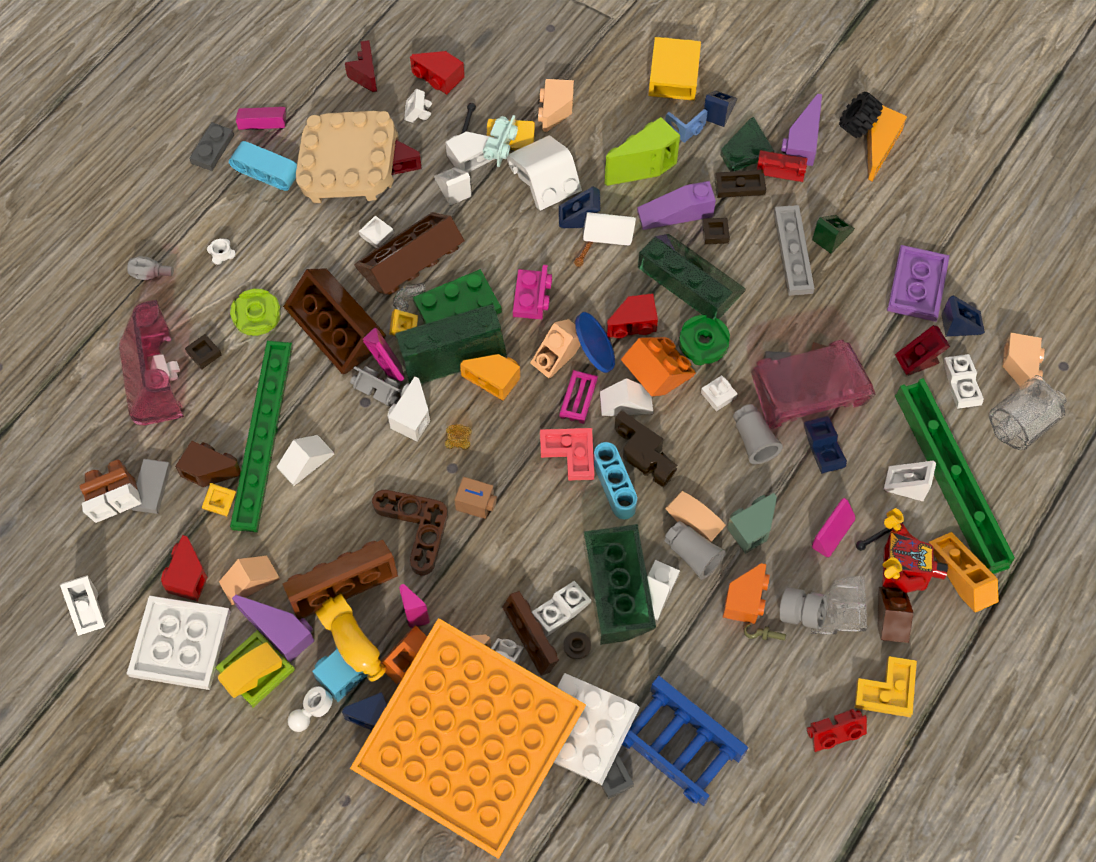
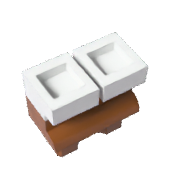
M120 460L109 463V473L102 475L99 470L86 472L85 483L79 485L85 498V502L82 503L83 512L95 523L116 515L117 511L121 513L142 504L136 480Z

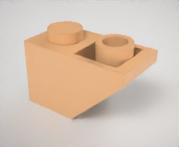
M546 79L545 88H540V103H544L543 108L539 107L538 122H543V132H548L572 114L574 80Z
M569 319L554 322L530 362L546 377L551 378L579 349L581 344L576 333L575 324Z
M1010 333L1004 345L1002 367L1025 393L1031 394L1036 385L1041 384L1043 371L1039 370V364L1042 363L1045 349L1041 348L1042 338Z

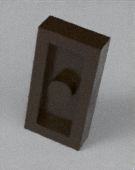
M764 170L715 173L717 198L761 196L766 194Z

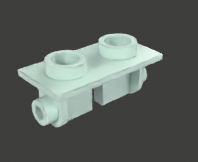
M515 115L512 116L511 121H508L504 116L496 119L491 136L498 139L489 137L483 149V157L487 160L497 159V167H500L503 159H507L510 151L509 143L511 140H515L517 136L518 126H515Z

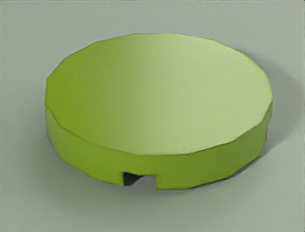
M250 289L242 292L239 298L233 301L230 315L234 326L240 332L246 335L259 336L268 333L276 327L281 317V308L278 299L270 294L269 291Z

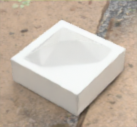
M374 216L359 230L360 237L376 249L394 234L393 228L377 216Z

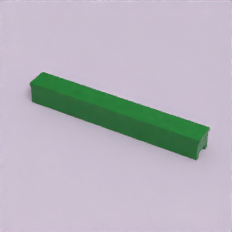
M924 378L919 379L918 383L912 385H901L897 394H895V398L926 460L936 463L935 479L972 553L993 574L1008 570L1015 557Z

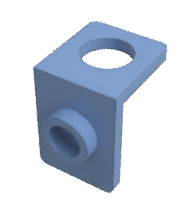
M702 110L687 124H684L668 112L665 121L680 134V140L685 143L693 135L696 136L702 131L706 124L708 111ZM671 121L678 126L679 131L672 126Z

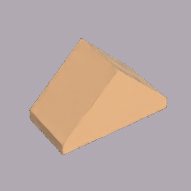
M267 556L238 559L219 583L231 605H234L232 598L235 595L246 598L280 578Z

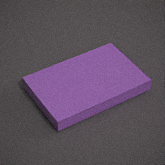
M901 245L887 311L936 322L939 316L950 255Z

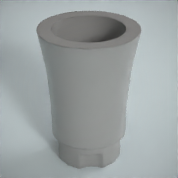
M748 404L734 413L733 418L751 464L767 462L775 458L782 451L783 445L773 434L757 407H754L753 404Z
M681 521L670 528L664 540L693 569L701 580L707 578L715 571L726 553L724 549L711 543Z

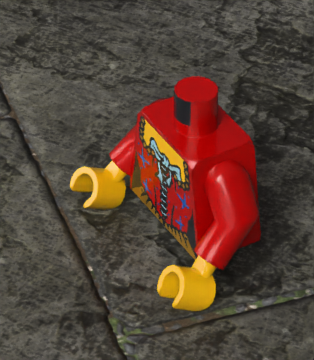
M894 508L887 512L888 518L885 519L884 525L888 529H893L884 547L882 587L898 588L904 593H910L917 590H926L931 577L944 580L947 575L948 564L933 561L934 547L931 544L918 540L909 533L904 524H902L904 517L899 509Z

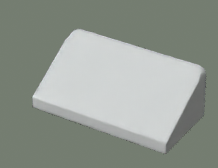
M587 212L583 225V240L629 246L632 242L636 218Z

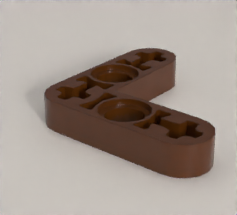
M391 490L377 491L372 498V504L378 515L419 524L410 556V564L415 574L420 576L430 574L435 567L448 519L446 505L439 500ZM387 498L390 504H386L385 508L381 507L380 502ZM397 500H399L398 511H395L394 505H397ZM407 503H414L418 508L414 513L407 514L403 511V507ZM435 509H439L440 514L436 517L435 525H432L431 513ZM433 532L437 538L433 543H425L422 541L423 534ZM423 550L427 551L426 560L428 563H424L423 567H419L417 561H421Z

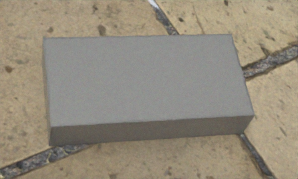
M143 459L136 483L142 504L131 508L133 511L159 513L171 469L169 462Z

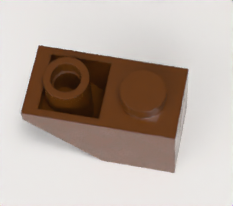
M191 441L175 466L180 477L201 487L209 486L210 483L216 484L238 477L241 473L238 460L228 453L222 455L204 442L199 444Z
M879 587L878 631L881 640L909 643L914 612L908 594L898 588Z

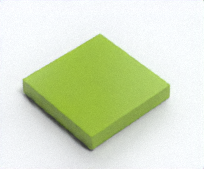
M258 630L215 667L221 674L233 662L259 645L267 642L282 659V667L258 679L255 688L241 694L253 708L295 670Z

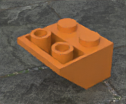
M667 337L638 338L621 358V361L651 396L666 395L696 374L691 367V362L676 350L675 343Z

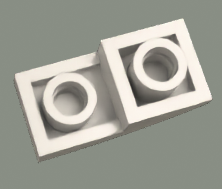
M970 355L945 357L946 375L957 409L982 405L984 398L976 382L977 371Z
M573 581L554 593L551 600L533 610L532 614L536 621L542 625L544 635L547 637L574 618L592 600Z

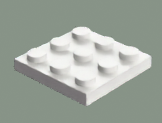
M149 596L127 675L133 678L210 690L231 611L229 608Z
M564 673L557 688L586 704V707L554 763L602 785L640 707L635 703Z

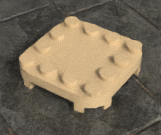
M360 111L310 116L302 133L296 169V182L303 194L310 198L313 203L321 204L322 198L365 196L367 201L377 200L376 196L387 187L391 188L394 181L391 173L396 140L399 141V137L389 113L386 111Z

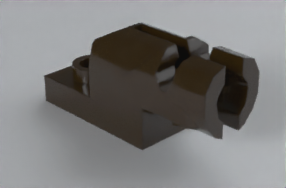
M621 410L615 417L614 429L622 438L630 439L623 450L625 461L637 468L645 476L654 472L653 481L664 488L674 476L678 466L661 452L664 439Z

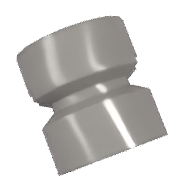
M787 587L781 600L780 619L782 622L796 625L802 621L806 627L821 629L827 615L828 597L826 594L816 592L806 595L804 590Z

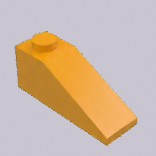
M885 106L881 110V116L877 117L878 121L873 123L872 129H869L867 134L868 180L872 182L902 133L907 116Z
M952 532L928 542L934 547L933 554L938 562L948 564L947 577L958 595L975 613L999 602L998 578Z

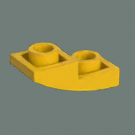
M265 642L233 662L218 675V680L232 698H235L255 688L258 679L281 668L282 659Z

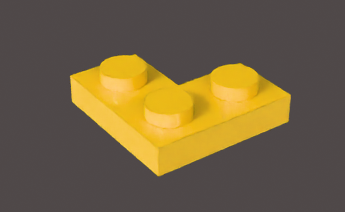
M889 656L886 663L885 682L858 678L854 708L911 717L913 715L917 661Z

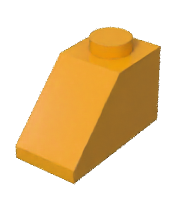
M500 354L463 360L460 364L462 377L503 401L520 380V366L512 358H505Z

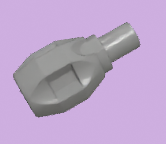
M137 256L129 259L127 271L130 276L136 279L149 280L161 275L172 277L174 268L163 266L150 257Z

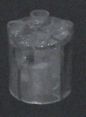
M1035 375L990 410L989 420L994 434L1001 442L1012 448L1025 450L1064 418V404L1067 402V399L1061 391H1055L1041 376Z

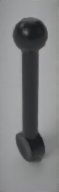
M474 103L467 105L468 113L461 134L467 132L472 112L476 110Z
M885 528L864 541H858L856 548L859 551L865 550L866 545L891 532L893 528Z

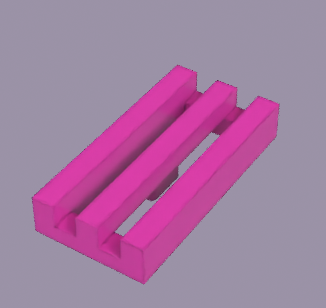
M573 370L560 411V418L565 419L567 417L570 421L579 420V423L585 424L598 376ZM577 377L582 378L572 412L567 411ZM590 380L591 383L581 414L577 412L586 382Z

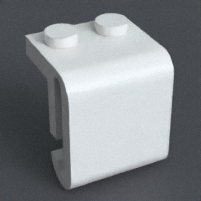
M550 135L510 153L507 157V162L514 174L518 173L519 178L530 186L536 208L539 210H543L582 191L570 151Z

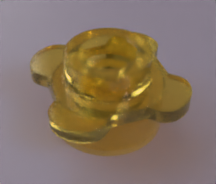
M455 424L446 428L448 438L445 441V446L448 449L457 447L467 450L470 447L469 435H471L472 430L469 426Z

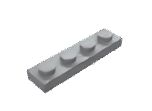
M799 205L775 207L774 217L788 296L813 294L814 283Z

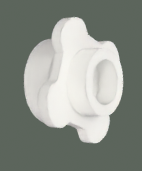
M216 239L207 247L208 253L213 257L212 262L217 265L227 259H233L236 255L235 251L230 248V241L228 239Z

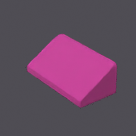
M286 107L239 108L236 115L238 130L285 128Z
M374 328L363 338V342L388 377L403 381L404 374L400 361L379 330Z
M841 499L813 541L812 548L825 557L829 558L855 521V514L847 499Z
M401 584L399 589L409 627L413 628L415 625L418 627L429 624L430 620L426 604L405 584Z

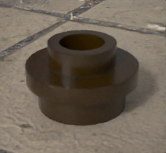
M582 632L570 633L564 640V651L572 659H582L589 654L591 641ZM575 641H580L582 643V647L574 648L572 646V643Z

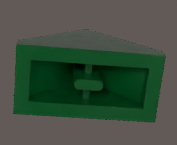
M837 215L820 217L816 223L812 241L832 254L855 228Z

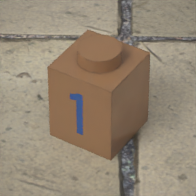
M463 477L455 497L456 510L486 519L488 512H493L497 502V496H494V486Z

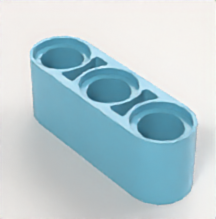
M242 141L229 159L230 166L236 171L280 190L288 191L296 179L297 164L294 161L246 141Z
M609 442L600 443L594 451V468L615 516L623 520L633 517L636 511L637 494L615 445ZM606 455L611 457V460L603 461L600 457ZM611 478H618L621 482L614 484L609 480ZM625 500L630 502L631 505L624 507L619 502Z

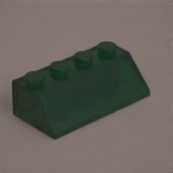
M670 234L655 236L639 252L638 268L696 311L702 315H707V318L720 319L746 291V288Z
M493 304L395 333V341L409 384L414 377L419 378L420 383L423 384L461 372L460 364L463 360L496 354L507 358L501 326Z
M638 524L584 531L583 545L600 645L629 641L656 629Z

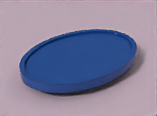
M582 312L575 320L579 342L591 363L601 372L608 373L615 366V356L611 342L600 323L591 314Z

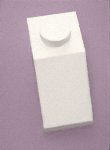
M464 132L453 136L450 140L446 141L447 157L454 167L470 172L492 161L483 157V149L488 138L491 136Z

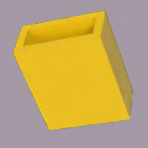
M655 37L649 96L695 101L701 41Z

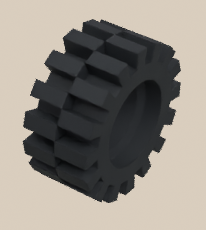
M865 91L862 94H858L857 98L851 100L852 103L846 106L847 109L842 112L843 116L840 117V127L854 138H860L862 134L865 135L868 132V129L871 130L873 123L878 121L877 117L881 116V110H883V104Z

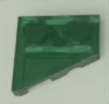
M752 117L721 149L720 155L730 172L758 163L760 150L773 153L774 150L757 121Z

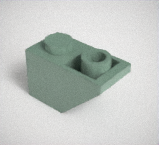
M775 493L767 497L762 495L753 501L752 506L745 510L740 508L730 515L727 529L745 554L768 540L777 499Z

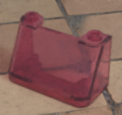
M157 300L140 303L134 308L119 341L128 412L132 421L137 425H149L184 417L182 405L175 397L168 374L161 369L150 370L148 356L161 354V344L165 340L166 342L171 341L170 329Z
M843 339L830 343L829 347L774 361L771 358L760 360L751 371L765 420L770 429L781 427V423L789 420L791 422L796 421L799 417L844 406V408L853 405V408L863 406L876 395L873 384L851 343H845Z

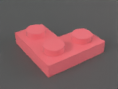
M592 428L540 430L541 458L567 457L568 481L594 480Z

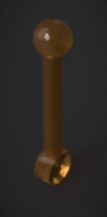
M588 241L580 256L574 260V264L577 267L583 265V259L593 242Z

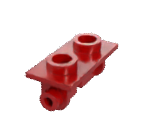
M760 150L757 170H764V176L803 182L808 158Z
M851 709L834 716L836 725H833L829 718L811 723L810 727H807L806 730L809 738H813L814 752L830 749L837 744L849 740H857L861 736L866 735L867 716H862L860 710L855 711Z

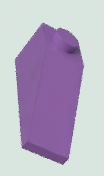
M817 94L789 129L788 138H783L781 152L785 153V155L808 158V166H813L816 155L822 94Z
M710 181L685 185L637 207V212L642 229L646 230L711 218L714 215L716 200Z
M238 595L232 598L238 610L289 663L314 642L311 635L313 629L304 618L298 620L292 613Z

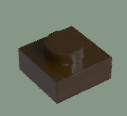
M704 218L702 223L704 245L729 244L728 218Z
M206 334L185 348L186 353L201 370L222 356L220 349Z

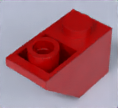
M447 51L418 53L410 56L412 73L417 78H422L430 83L435 90H440L446 95L465 77L464 63Z
M654 295L628 296L607 321L606 334L608 338H624L627 335L635 334L649 335L652 332H657L658 317Z
M182 535L180 542L176 543L173 547L171 563L169 567L164 569L161 582L167 593L198 602L208 577L189 538Z

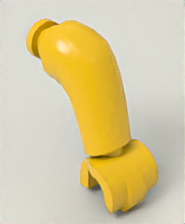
M339 593L334 598L330 597L323 602V606L315 611L324 627L331 630L336 647L344 661L356 672L362 671L364 674H368L367 678L370 681H376L383 676L386 667L380 664L381 661L378 658L380 651L360 629L353 616L352 608L344 596Z

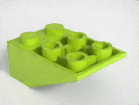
M662 117L654 122H649L642 131L636 135L629 136L625 143L617 148H612L607 153L604 184L609 186L662 175L677 164L680 134Z

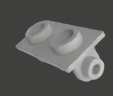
M364 366L363 369L354 367V369L359 371L358 375H354L350 381L354 389L370 396L373 389L376 388L377 390L373 396L374 399L387 406L398 403L399 397H397V394L402 392L398 388L399 382L389 377H386L385 381L378 378L379 372L368 366Z

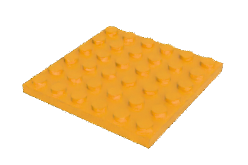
M438 618L350 769L499 859L585 709L586 704Z

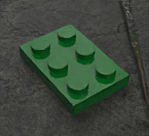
M481 269L413 297V302L433 341L502 313V307Z

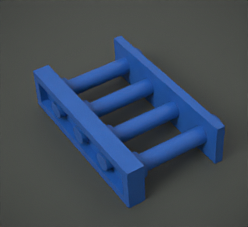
M658 676L651 686L650 692L653 693V699L634 720L622 745L628 749L630 747L634 748L684 790L683 794L694 804L699 802L704 806L710 796L704 791L728 760L732 761L734 759L739 763L746 755L749 747L662 677ZM667 705L675 711V717L649 746L637 735L660 707ZM690 723L697 729V735L676 761L671 764L659 753L683 724ZM712 741L719 747L720 753L694 783L682 773V770L705 742Z

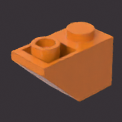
M759 564L729 584L723 618L755 624L758 615L763 616L766 600L761 599L762 590L767 591L770 578L769 574H765L766 564Z
M416 625L381 660L380 664L386 667L385 673L396 684L402 681L427 638Z

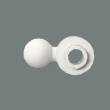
M319 686L309 690L303 700L304 708L302 710H294L288 716V726L295 732H302L308 728L312 715L314 717H321L326 714L333 701L331 693Z

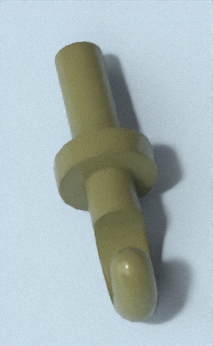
M750 623L744 627V634L750 639L757 638L760 635L763 636V640H767L768 637L786 640V634L770 631V627L767 626L764 629L758 628L755 634L747 633L748 627L751 626Z

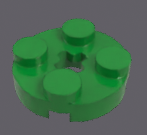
M697 315L684 323L679 336V346L682 353L692 360L695 365L701 366L714 363L727 353L730 333L727 326L720 319L715 318L714 320L707 318V315ZM700 336L709 337V342L701 343Z

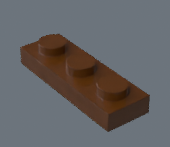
M520 591L511 593L502 608L541 676L546 675L552 671L559 661L557 652L544 635L542 625L536 621L532 614L528 601L523 598Z

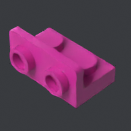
M543 265L542 271L518 269L513 317L543 320L544 310L548 311L550 296L546 295V289H551L552 274H548V265Z

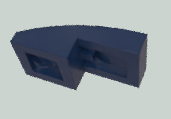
M829 416L804 422L807 439L821 474L845 468L847 460L837 442L838 434Z

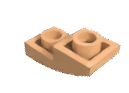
M683 491L665 508L677 522L681 521L686 526L689 525L710 542L726 526L709 508Z

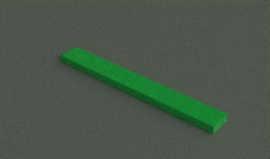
M268 340L266 342L230 524L231 530L258 533L293 350L291 342Z

